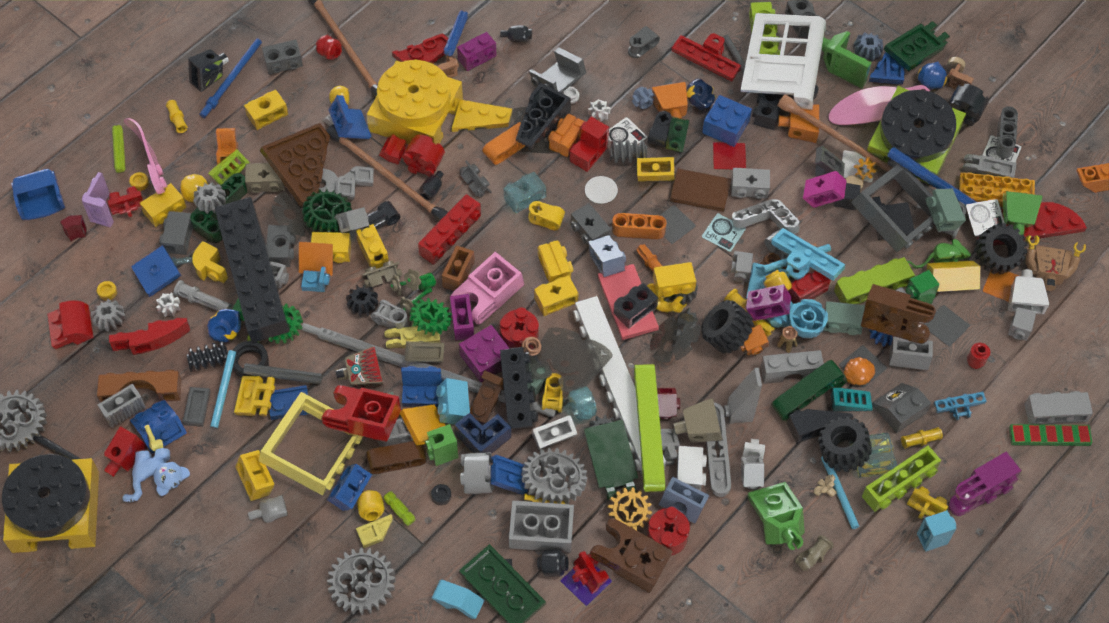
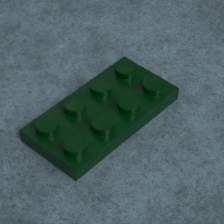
M490 544L459 570V574L506 623H526L546 605V601Z

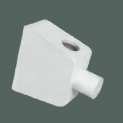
M1022 270L1021 276L1015 277L1011 286L1008 311L1015 312L1017 307L1036 312V314H1045L1049 301L1043 279L1033 278L1032 270Z

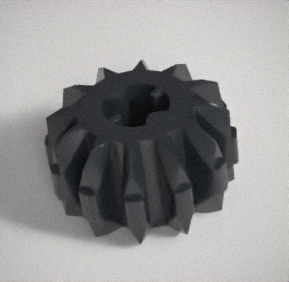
M365 284L362 288L356 285V290L350 289L349 295L346 296L347 308L351 309L353 315L358 313L359 317L364 313L369 316V311L375 312V307L379 305L378 294L374 292L372 286L367 288Z

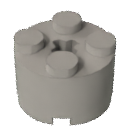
M491 452L461 455V465L464 466V472L461 473L460 479L461 485H464L465 494L493 493L494 485L491 484L490 464L493 463Z

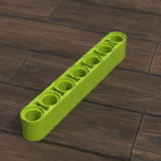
M634 365L644 492L665 491L655 365Z

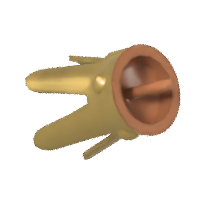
M792 326L785 327L782 335L779 337L781 339L777 346L780 348L786 341V351L789 353L793 341L795 346H798L796 340L798 332Z

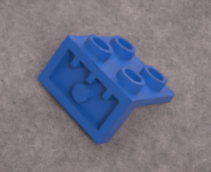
M337 95L328 110L338 136L370 139L371 134L362 111L359 109H348L344 96Z
M415 366L402 367V407L428 405L438 407L439 402L436 390L438 385L442 383L441 369L433 366L427 368H417Z
M165 400L154 403L151 408L137 413L134 418L130 419V422L139 432L152 454L155 451L149 447L150 440L145 430L146 425L150 426L155 440H162L163 447L187 433L178 415Z

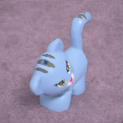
M167 448L156 449L153 458L149 451L136 452L132 470V486L135 492L132 495L124 494L122 499L129 503L138 501L143 494L140 482L150 476L154 477L157 493L160 496H164L169 490L176 488L184 479L189 477L190 472L187 468L180 467L175 462H167L171 459L170 450Z

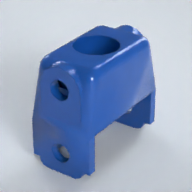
M43 169L13 179L11 183L13 196L22 220L46 217L66 208L54 171Z

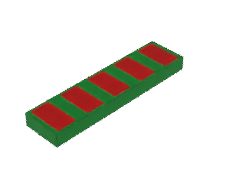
M1010 424L1009 426L1011 445L1091 446L1093 443L1090 425Z

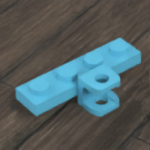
M784 228L771 240L772 245L789 254L787 258V264L789 265L786 268V273L797 280L803 278L810 271V267L833 281L845 269L844 263ZM796 269L799 270V272L795 273L793 272V270Z

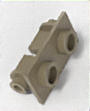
M389 261L384 263L381 268L376 269L374 266L366 269L365 273L362 274V278L367 277L364 280L367 287H374L383 284L382 276H385L386 282L392 280L393 274H396L398 277L402 276L401 269L396 268L399 262Z

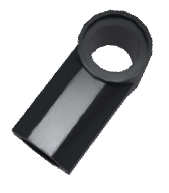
M385 201L378 206L376 211L368 215L369 225L374 224L377 230L386 224L388 226L394 225L400 220L401 216L390 201Z

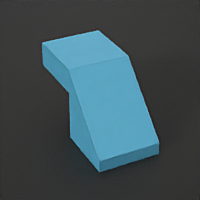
M445 580L439 581L432 596L433 600L446 609L456 608L471 619H476L484 602L481 597L471 590Z

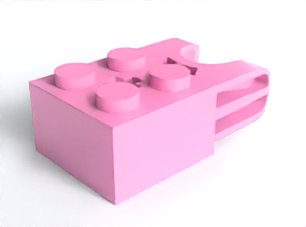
M494 252L468 276V279L451 296L469 294L470 302L478 303L472 311V319L476 324H482L524 286L523 276L514 266Z

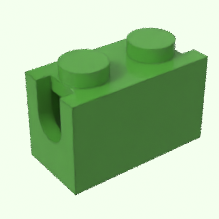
M450 424L427 432L428 440L425 441L430 461L434 460L435 465L438 466L458 458L457 440Z

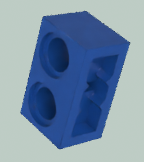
M358 464L346 466L327 500L342 511L352 509L372 474Z

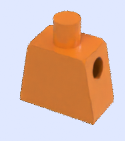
M685 82L652 87L654 94L653 103L658 113L667 111L671 116L680 119L687 114L688 103Z
M814 104L813 110L802 109L819 120V104ZM789 112L788 116L779 115L778 126L788 127V136L790 138L817 143L819 128L815 124H811L805 118L803 119V117Z

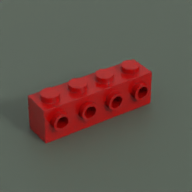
M466 194L418 243L419 255L434 265L480 218L481 203Z

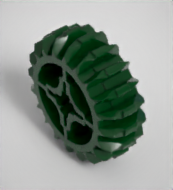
M319 189L317 193L312 192L311 196H307V201H304L302 209L303 220L307 223V227H312L313 232L317 230L329 233L341 232L338 220L334 218H337V214L352 210L351 202H348L347 197H342V193L336 194L335 189L332 192H329L328 189L322 192Z

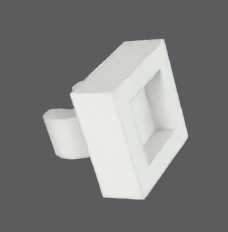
M751 439V443L745 442L742 457H762L763 459L765 445L759 444L758 439Z

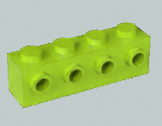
M905 257L895 258L886 264L875 265L867 271L862 270L853 276L840 278L836 282L834 292L840 303L860 304L866 301L872 284L897 290L901 287H907L909 280L915 277V274Z
M928 445L866 486L862 498L874 512L880 508L884 510L892 503L893 499L902 498L911 487L915 489L923 482V479L933 477L938 472L937 468L941 459Z

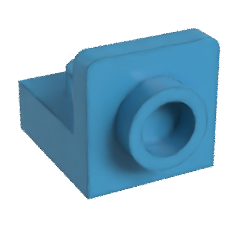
M321 267V272L304 270L301 285L302 291L325 292V287L329 285L330 274H327L326 267Z

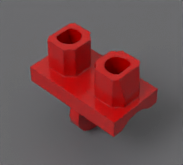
M135 186L126 189L127 195L120 196L119 192L109 193V200L107 202L112 215L127 213L128 217H133L131 211L141 207L140 202L143 201L141 192Z
M582 551L573 562L575 574L572 576L574 582L581 581L583 586L587 585L591 594L598 591L601 585L606 583L609 576L605 570L597 572L595 567L599 562L594 560L590 554Z

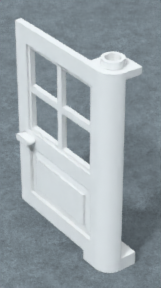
M756 13L741 92L794 95V101L801 109L813 110V96L824 31H826V21L820 16ZM765 24L785 25L783 38L762 37ZM789 25L809 26L808 39L787 38ZM761 41L782 42L780 55L759 54ZM786 42L806 43L805 57L784 55Z

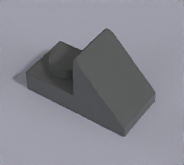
M820 146L816 148L815 176L818 177L837 171L844 178L845 163L825 147Z

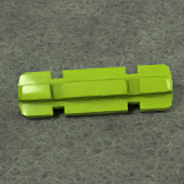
M392 491L384 495V501L403 519L407 526L415 522V516L408 511V508L399 498H396Z

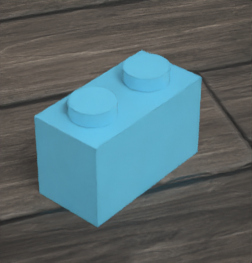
M446 378L438 385L436 395L439 402L438 414L440 422L456 424L470 413L468 383L466 381Z
M948 511L924 518L917 536L925 552L949 543L956 530L955 519L952 516L950 517Z

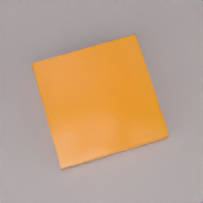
M435 405L402 409L400 412L416 446L425 444V441L428 440L427 432L446 426L445 423L440 422V416Z

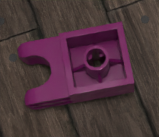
M1007 451L976 468L970 478L958 484L955 495L951 497L948 503L949 510L956 516H963L985 502L987 504L992 503L997 499V495L1001 493L1005 495L1014 488L1013 484L1019 480L1017 477L1022 470Z

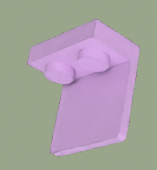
M98 172L96 177L92 179L88 191L84 193L82 203L90 222L111 228L114 221L106 203L110 192L103 174Z

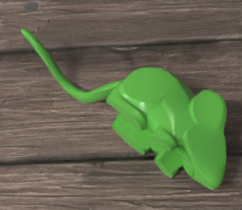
M954 239L952 244H937L933 252L921 265H915L911 261L907 262L913 268L918 269L926 266L932 258L935 263L957 262L958 260L971 257V254L957 239Z

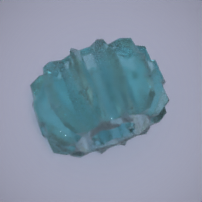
M577 387L569 391V404L578 420H588L596 415V402L588 387Z

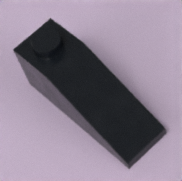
M814 409L796 410L789 415L787 425L796 444L820 436V431L824 430L823 426L825 424L829 425L830 420L834 419L836 421L838 420L837 417L846 419V416L851 417V420H853L854 416L852 413Z

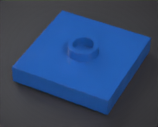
M163 245L131 266L147 295L150 297L182 276Z

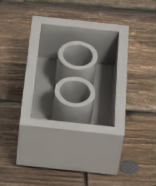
M512 501L509 548L540 551L560 549L563 552L571 553L574 505Z

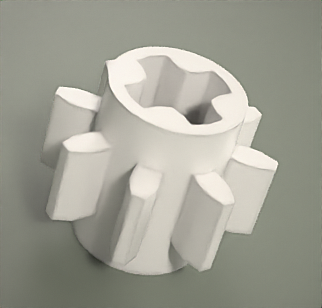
M598 99L594 103H590L588 115H592L593 118L600 122L608 119L610 107H607L606 101Z
M163 293L160 299H156L158 304L156 307L158 313L162 312L164 317L174 316L177 311H180L178 305L180 300L178 297L174 298L173 293Z

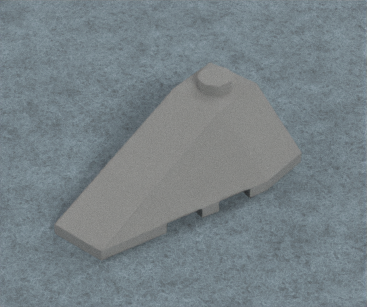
M754 368L728 397L727 405H724L725 417L729 418L730 424L753 422L762 388L759 368Z

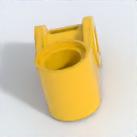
M534 201L529 205L530 213L528 219L532 224L554 231L560 229L565 215V211L561 207L552 206L540 201Z
M552 373L546 378L542 410L548 408L562 413L564 382L562 376L557 373ZM553 383H557L559 386L552 387L550 385Z

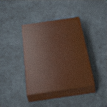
M677 168L670 201L724 212L731 179Z

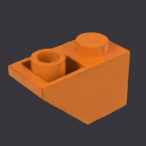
M1109 163L1077 168L1076 171L1084 187L1094 193L1109 190Z

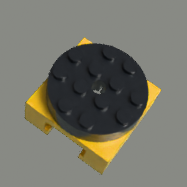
M45 454L30 458L23 463L9 464L8 478L2 490V506L5 512L3 541L12 553L37 551L38 541L69 539L68 546L70 549L95 547L99 470L93 459L70 460L60 455Z

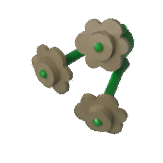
M409 269L408 273L404 275L405 281L401 282L399 277L393 274L390 286L392 291H395L398 296H401V286L407 285L413 291L418 289L424 290L412 301L408 298H401L399 304L406 314H410L411 307H413L415 302H418L426 294L432 292V287L436 285V280L432 273L420 276L417 270Z

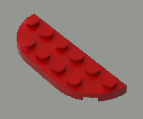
M1041 202L1035 224L1024 229L1025 238L1023 241H1025L1028 235L1031 236L1030 240H1035V235L1041 239L1085 232L1087 227L1081 217L1070 208L1054 202ZM1002 208V209H1001V213H1002L1003 220H1004L1003 208ZM999 240L993 241V246L1004 244Z

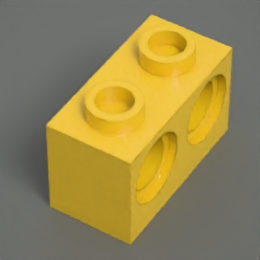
M259 450L240 455L235 466L250 501L269 496L275 485L266 465L259 462Z

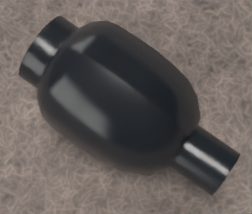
M523 25L512 26L508 30H501L500 37H508L513 42H527L529 39H532V29Z
M437 171L435 175L429 176L421 185L420 195L424 199L434 198L442 186L441 178L444 175L442 171Z

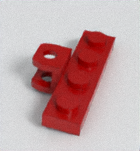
M715 33L707 37L703 46L682 35L679 36L672 46V52L731 82L741 70L740 64L722 56L725 39Z

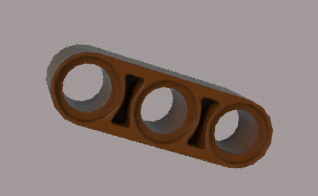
M414 441L373 448L366 452L368 469L371 474H381L417 467L427 462L424 444L416 446Z

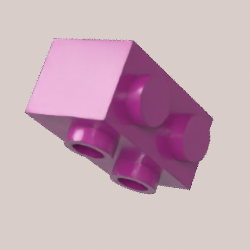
M486 31L457 46L458 61L466 71H469L497 56L496 42Z
M784 284L748 291L746 310L753 318V321L790 314L791 295Z

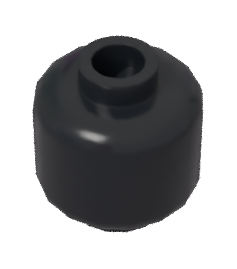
M560 549L544 550L541 557L537 559V567L546 577H560L569 569V558Z

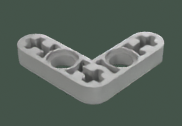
M771 199L732 214V224L737 228H743L771 218L780 229L784 228L793 234H797L800 230L799 220L777 199Z

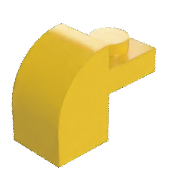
M204 241L200 243L193 253L192 260L196 273L203 281L208 276L213 281L218 280L224 283L228 276L225 268L217 264L221 259L219 250Z

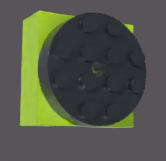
M897 86L891 101L884 109L882 119L868 145L867 151L887 164L889 160L888 152L891 148L895 147L938 176L962 127L966 113L952 108L945 99L933 92L907 90ZM913 174L920 181L927 183L917 175Z

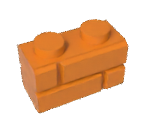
M567 114L564 119L561 118L558 122L557 130L555 132L552 131L548 137L549 148L568 157L571 146L577 144L581 137L580 127L584 121L579 118L577 119L571 114Z

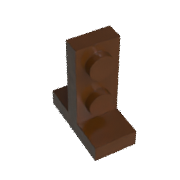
M484 370L481 376L484 381L470 409V414L476 420L486 424L504 389L503 378Z

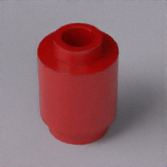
M980 342L973 344L967 356L969 366L974 369L985 366L991 353L990 348Z

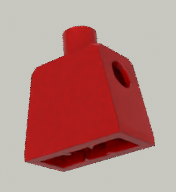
M120 426L104 452V456L110 460L104 471L113 477L120 468L127 472L130 471L135 463L136 452L145 451L148 448L147 445L137 435Z

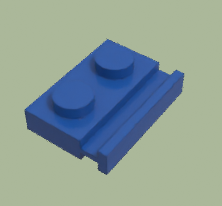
M307 385L275 390L270 400L272 403L269 410L271 420L284 418L301 392L308 395ZM302 410V412L299 414V416H300V415H306V414H309V413H307L306 411Z
M499 455L491 457L493 465H491L492 485L521 495L528 492V489H524L525 483L522 482L521 474L524 464Z

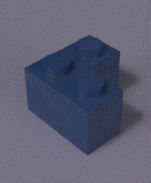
M470 413L454 424L455 435L472 453H493L511 438V427L498 414L483 426Z

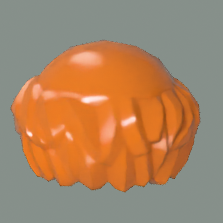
M857 357L850 359L844 367V375L849 384L866 385L875 375V366L865 358Z

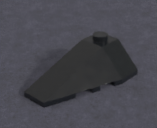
M540 83L530 95L516 141L532 149L557 127L561 118L564 119L570 113L571 98Z

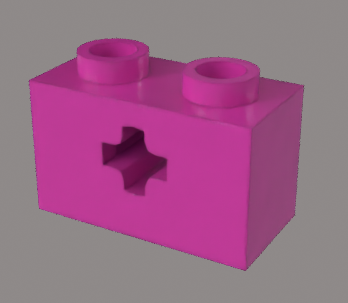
M837 171L808 179L805 182L803 199L813 208L842 200L845 196L847 180Z

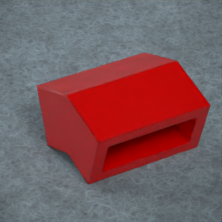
M392 134L387 137L379 155L388 162L399 164L407 147L406 140L399 139Z

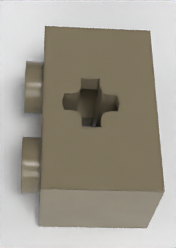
M269 163L246 164L245 183L248 193L285 191L284 183Z

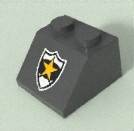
M904 383L899 384L872 402V406L896 434L927 414L931 402L918 388Z

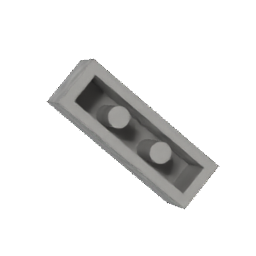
M1073 391L1064 394L1054 392L1044 395L1034 393L1029 395L1025 402L1028 423L1034 425L1088 422L1093 414L1088 392Z

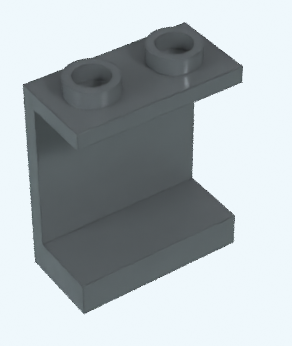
M557 48L554 51L557 62L543 74L532 69L529 73L531 83L535 87L542 83L562 93L585 75L586 69L583 59L561 48Z

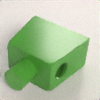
M1006 191L1002 196L1004 223L1013 225L1014 230L1018 228L1020 230L1019 234L1024 235L1025 227H1032L1035 224L1042 195Z

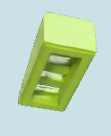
M236 149L208 174L221 186L231 175L240 173L246 167V164L250 162ZM236 157L241 162L240 165L234 160ZM232 163L236 168L232 169L229 164ZM226 168L230 173L226 174L224 169ZM220 173L223 175L222 179L218 176Z

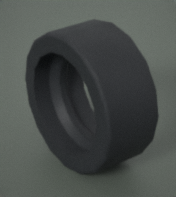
M244 341L232 350L236 352L233 370L240 378L242 376H255L244 374V368L238 364L239 358L247 352L259 353L261 362L258 365L269 366L267 351L259 342Z

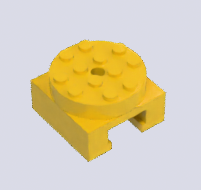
M395 61L394 65L385 71L378 82L377 96L367 113L369 131L384 137L394 134L399 139L406 140V144H409L415 135H426L433 139L432 142L436 145L437 143L440 144L443 139L441 126L447 114L455 115L460 99L463 100L462 82L447 77L439 67L426 61Z

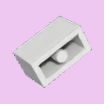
M570 415L531 431L538 450L577 435Z
M679 446L677 458V479L700 491L701 487L706 484V474L702 473V467H706L707 456L703 455L702 447Z

